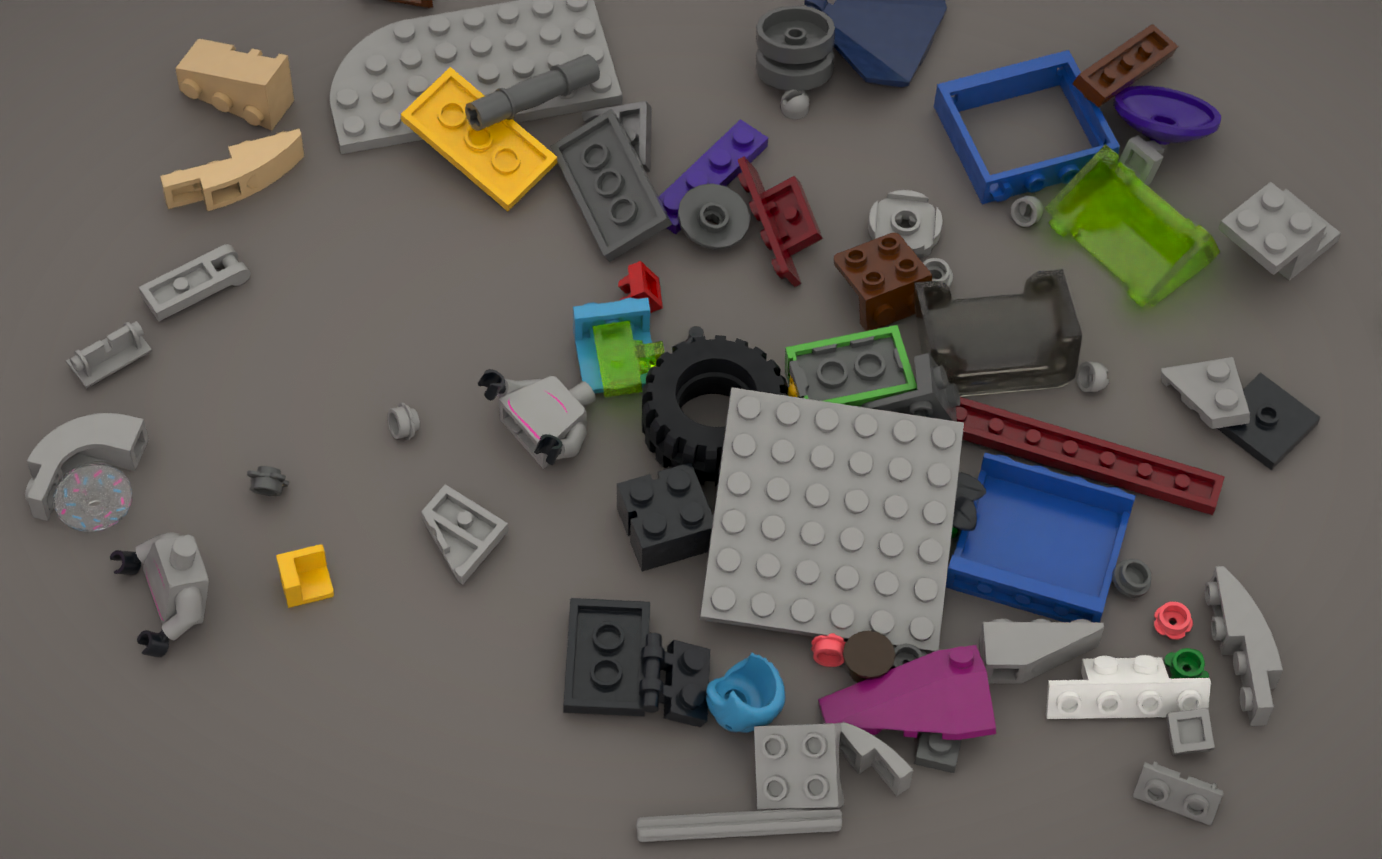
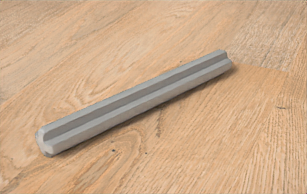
M839 807L651 816L638 818L636 830L637 838L640 842L833 832L841 830L842 813Z

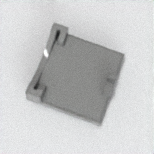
M841 723L754 726L757 809L832 808L844 806L839 769Z

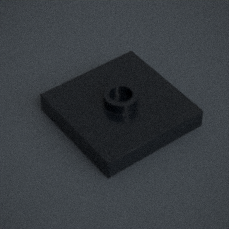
M1260 372L1243 389L1250 412V423L1216 429L1272 470L1318 425L1321 417Z

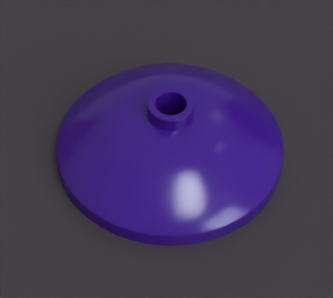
M1131 86L1115 95L1114 107L1120 117L1137 132L1149 137L1151 141L1154 140L1158 144L1185 143L1205 138L1216 132L1221 123L1219 111L1211 104L1193 95L1169 88Z

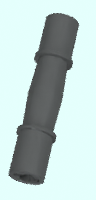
M589 54L561 65H554L548 72L528 78L507 89L499 88L494 93L467 103L465 106L467 120L473 129L479 131L503 120L513 119L516 113L539 106L559 95L567 96L574 90L598 81L600 78L599 66L596 60Z

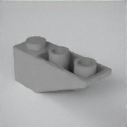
M995 619L991 622H983L979 638V650L987 671L988 682L1022 684L1097 648L1103 633L1104 622H1091L1086 619H1077L1071 622H1051L1047 619H1036L1031 622H1012L1008 619Z

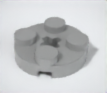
M896 190L888 193L886 199L881 200L879 203L877 200L873 204L868 222L869 235L874 240L890 233H898L918 258H924L931 253L932 248L940 239L943 224L941 211L937 206L935 210L933 205L928 203L929 198L922 193L911 190ZM902 219L909 220V225L913 227L902 228L897 224H901Z

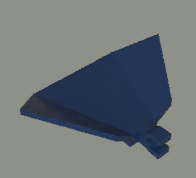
M827 0L804 1L806 7L822 11L833 20L835 26V44L833 47L865 82L895 87L910 85L919 65H922L933 43L934 35L947 11L945 0H836L834 5L828 3Z

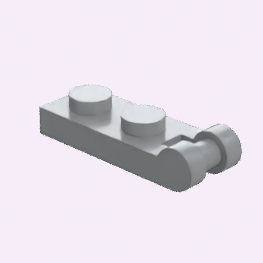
M225 244L140 286L139 292L159 322L230 285H242L249 279L251 273L244 263L237 261L238 255L233 247ZM218 267L225 268L219 272L216 270Z

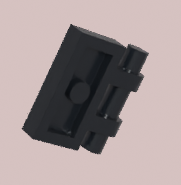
M648 633L646 635L645 647L641 649L644 679L639 682V696L643 698L642 710L649 713L657 712L659 703H663L664 719L702 727L708 721L706 689L709 684L710 649L673 640L667 646V652H665V649L662 648V635ZM660 670L666 671L665 685L660 680Z

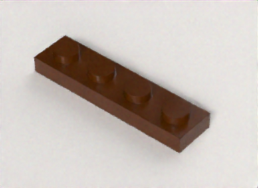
M1151 24L1078 74L1072 84L1082 92L1086 99L1092 101L1099 108L1170 58L1178 46L1154 24Z

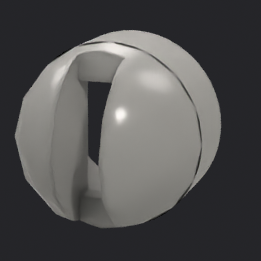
M785 91L781 98V112L783 115L790 119L805 117L809 111V98L805 91Z
M1024 196L1012 204L1011 215L1018 225L1028 227L1040 220L1044 207L1039 199L1033 196ZM1031 208H1032V209H1033V210H1032V214H1031V217L1029 218V217H1027V215H1028V213L1031 211Z
M1083 362L1077 371V384L1084 392H1099L1109 384V379H1107L1109 371L1101 363Z

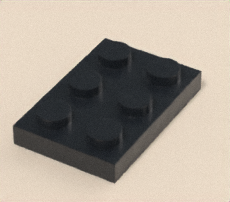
M570 599L563 713L645 717V711L642 710L643 698L639 696V682L644 679L641 649L645 647L646 635L649 633L650 602Z

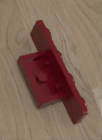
M743 156L737 159L742 170L738 174V178L747 193H751L753 200L749 202V206L757 221H762L764 229L760 231L761 237L769 250L773 249L776 258L771 260L773 268L780 279L787 278L796 287L802 283L791 256L823 239L802 185L795 175L765 191L757 170Z

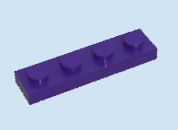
M740 119L659 196L672 223L667 229L675 235L681 230L677 215L679 203L687 191L703 184L713 183L727 186L742 172L737 159L745 156L751 163L768 147V137Z

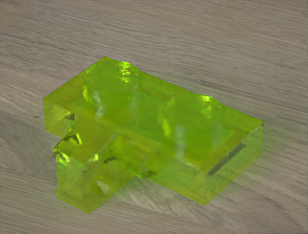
M630 320L592 326L604 398L642 392L640 375L648 373L651 367L656 366V360L665 352L663 341L643 344L642 340H633Z

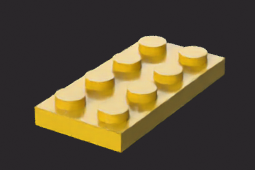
M450 67L401 113V121L505 210L509 211L557 164L558 157L513 119L503 120L479 131L473 129L467 120L465 106L467 103L482 98L485 95Z

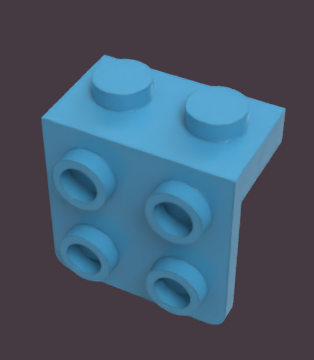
M625 298L621 301L600 304L591 302L573 307V335L581 380L589 384L594 394L643 388L646 385V376L650 368L656 366L650 335V305L648 298Z

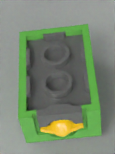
M898 325L785 347V375L789 385L788 396L861 407L862 404L917 390V384Z

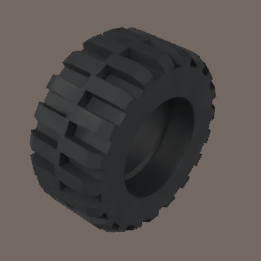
M715 335V339L706 340L705 336L695 337L690 344H686L683 341L673 346L672 354L668 351L664 352L656 360V366L650 368L642 393V433L645 434V443L649 451L656 453L655 460L664 468H667L669 465L676 467L691 462L701 485H704L705 481H714L715 486H717L725 426L711 427L699 424L686 416L681 407L691 399L701 395L720 394L729 397L731 388L788 396L787 381L785 377L780 375V367L772 359L766 361L767 353L760 348L755 347L751 349L746 341L736 338V341L733 342L726 340V336Z

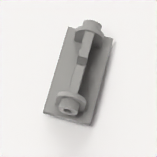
M137 321L132 324L126 322L124 327L111 333L104 340H99L81 351H74L75 356L66 360V362L87 389L152 352V349L142 337L144 332Z
M1154 761L1153 765L1144 763L1133 794L1134 798L1204 824L1212 825L1223 796V790L1217 789V784H1209L1190 776L1185 780L1179 777L1180 772L1160 766L1158 762Z

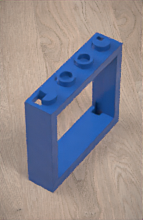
M1069 50L937 84L934 108L981 204L993 201L1001 202L1015 195L1026 192H1038L1045 187L1060 183L1068 184L1078 178L1093 174L1100 175L1115 169L1120 145L1101 109L1092 101L1086 99L1082 92L1072 84L1081 72ZM1060 85L1092 148L990 175L959 112Z

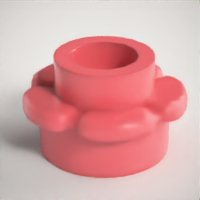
M1168 602L1159 607L1154 614L1156 618L1154 621L1155 630L1160 635H1165L1171 640L1184 638L1185 633L1190 632L1192 629L1193 621L1190 611L1182 603ZM1169 620L1175 621L1176 624H1175V625L1170 624V623H1169Z
M834 633L815 637L811 642V645H813L811 647L813 659L816 663L825 667L842 665L844 663L843 651L846 642H844L842 637Z

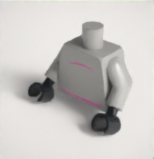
M488 369L484 372L477 383L478 386L487 387L484 396L490 401L494 400L496 396L500 397V421L543 469L553 465L556 459L572 458L578 455L587 434V412L584 407L596 399L589 384L582 381L568 390L555 376H549L542 380L516 381L504 379L501 373L493 369Z
M174 532L163 533L136 546L135 552L113 551L110 555V560L122 561L121 567L115 570L114 574H137L140 570L141 562L144 563L143 571L162 623V631L159 633L148 630L142 631L137 638V643L147 646L142 651V654L152 657H163L168 651L170 639L176 640L193 625L202 624L204 621L209 580L195 539L192 535L180 536Z

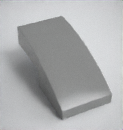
M841 723L839 751L858 774L872 766L896 796L910 788L913 769L900 755L872 734L851 724Z

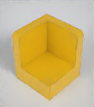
M322 544L276 555L288 608L334 596Z

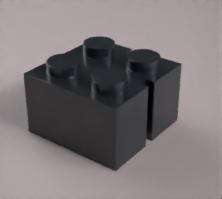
M691 462L658 471L657 479L652 480L651 475L648 474L617 483V510L626 533L630 536V543L642 572L709 551L713 514Z

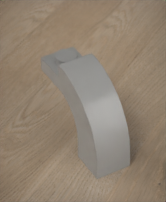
M117 413L91 414L68 421L46 435L37 444L27 460L32 478L27 484L25 499L29 503L32 516L48 521L67 480L76 472L86 467L111 465L135 471L149 440L144 419Z

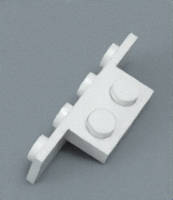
M1140 655L1135 658L1098 656L1096 658L1082 659L1081 674L1083 680H1048L1047 719L1166 717L1167 713L1208 708L1211 681L1210 678L1169 679L1162 657L1155 658L1149 655Z

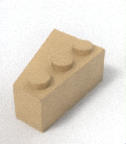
M198 38L176 67L179 90L189 98L200 99L213 105L219 111L230 112L245 119L254 126L260 125L272 131L294 102L288 55L278 54L276 58L264 57L261 50L251 49L249 53L235 51L234 45Z

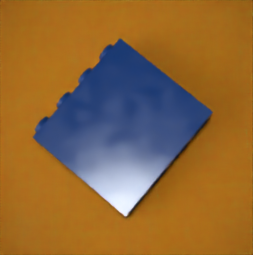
M984 453L977 480L983 484L986 494L979 500L973 501L977 512L976 527L973 531L961 530L954 555H952L948 566L946 588L1061 622H1071L1077 619L1100 622L1112 581V573L1116 567L1136 495L1126 493L1120 488L1104 487L1090 483L1081 477H1069L1055 473L1043 466H1031L1013 461L1004 455Z

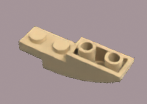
M300 129L279 132L272 136L229 146V159L212 161L205 165L186 170H176L170 174L160 176L167 208L171 209L204 200L207 211L245 199L266 188L290 171L304 157Z

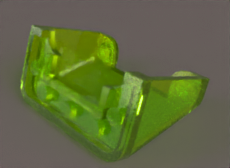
M1105 144L1044 208L1052 218L1048 224L1063 238L1069 234L1130 288L1126 293L1139 306L1143 307L1147 303L1154 307L1208 266L1220 254V250L1209 232L1199 224L1195 227L1189 218L1186 220L1143 183L1131 168L1128 169L1123 163L1118 162L1119 155Z

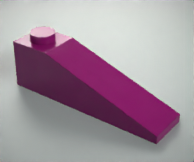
M976 645L960 646L932 652L893 668L879 678L866 679L818 699V706L824 723L845 722L872 735L878 734L882 729L904 731V737L914 738L918 737V732L942 733V739L962 740L996 734L987 671Z

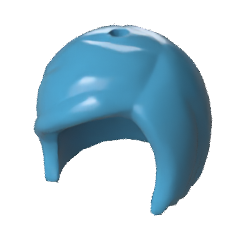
M751 653L747 658L731 667L724 677L712 680L706 689V701L711 714L722 728L731 732L749 733L754 732V726H768L780 714L785 704V686L778 669L772 662H768L766 658Z

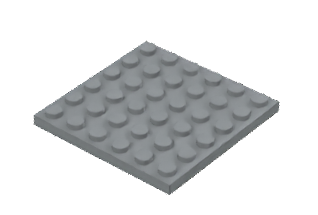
M731 388L699 620L812 637L834 633L842 637L846 642L854 634L869 630L884 635L895 647L901 644H912L920 650H924L927 654L938 651L964 423Z

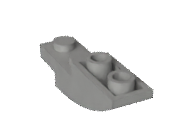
M1216 566L1211 581L1205 584L1206 604L1212 606L1214 617L1211 620L1212 638L1214 641L1219 640L1221 655H1233L1234 672L1236 675H1241L1243 685L1240 689V706L1242 711L1248 712L1250 726H1264L1267 724L1274 708L1271 689L1276 688L1283 671L1279 652L1271 630L1250 594L1224 566Z

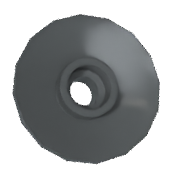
M713 183L698 185L687 191L679 203L677 216L680 227L690 240L701 247L715 250L730 248L740 242L749 229L750 214L747 204L738 193L726 186ZM706 220H713L717 225H712Z

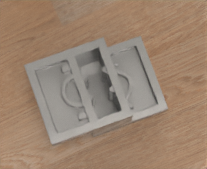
M1269 182L1221 220L1218 229L1274 275L1279 272L1289 281L1337 243L1341 234L1289 190L1285 189L1282 191L1272 182Z

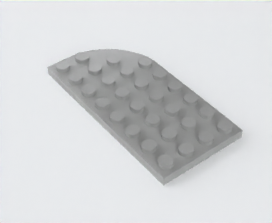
M517 0L401 20L371 33L346 55L332 81L330 108L340 153L346 154L423 140L401 121V113L450 67L483 95L487 96L499 88L507 89L528 78L548 72L554 65H561L589 54L596 60L599 66L600 78L598 81L574 90L567 96L559 95L539 106L516 113L513 120L519 123L622 104V92L594 0Z

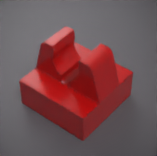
M641 261L629 265V274L618 282V287L626 294H630L621 298L620 301L625 298H648L650 313L662 309L659 277Z

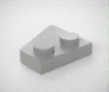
M1233 357L1161 368L1162 383L1166 387L1171 384L1181 394V401L1190 409L1197 411L1200 419L1211 429L1250 423L1249 408Z
M446 484L421 511L424 524L457 581L462 585L508 532L507 522Z

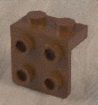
M890 233L834 255L835 267L859 296L860 324L865 331L887 326L933 307L932 274L900 234Z

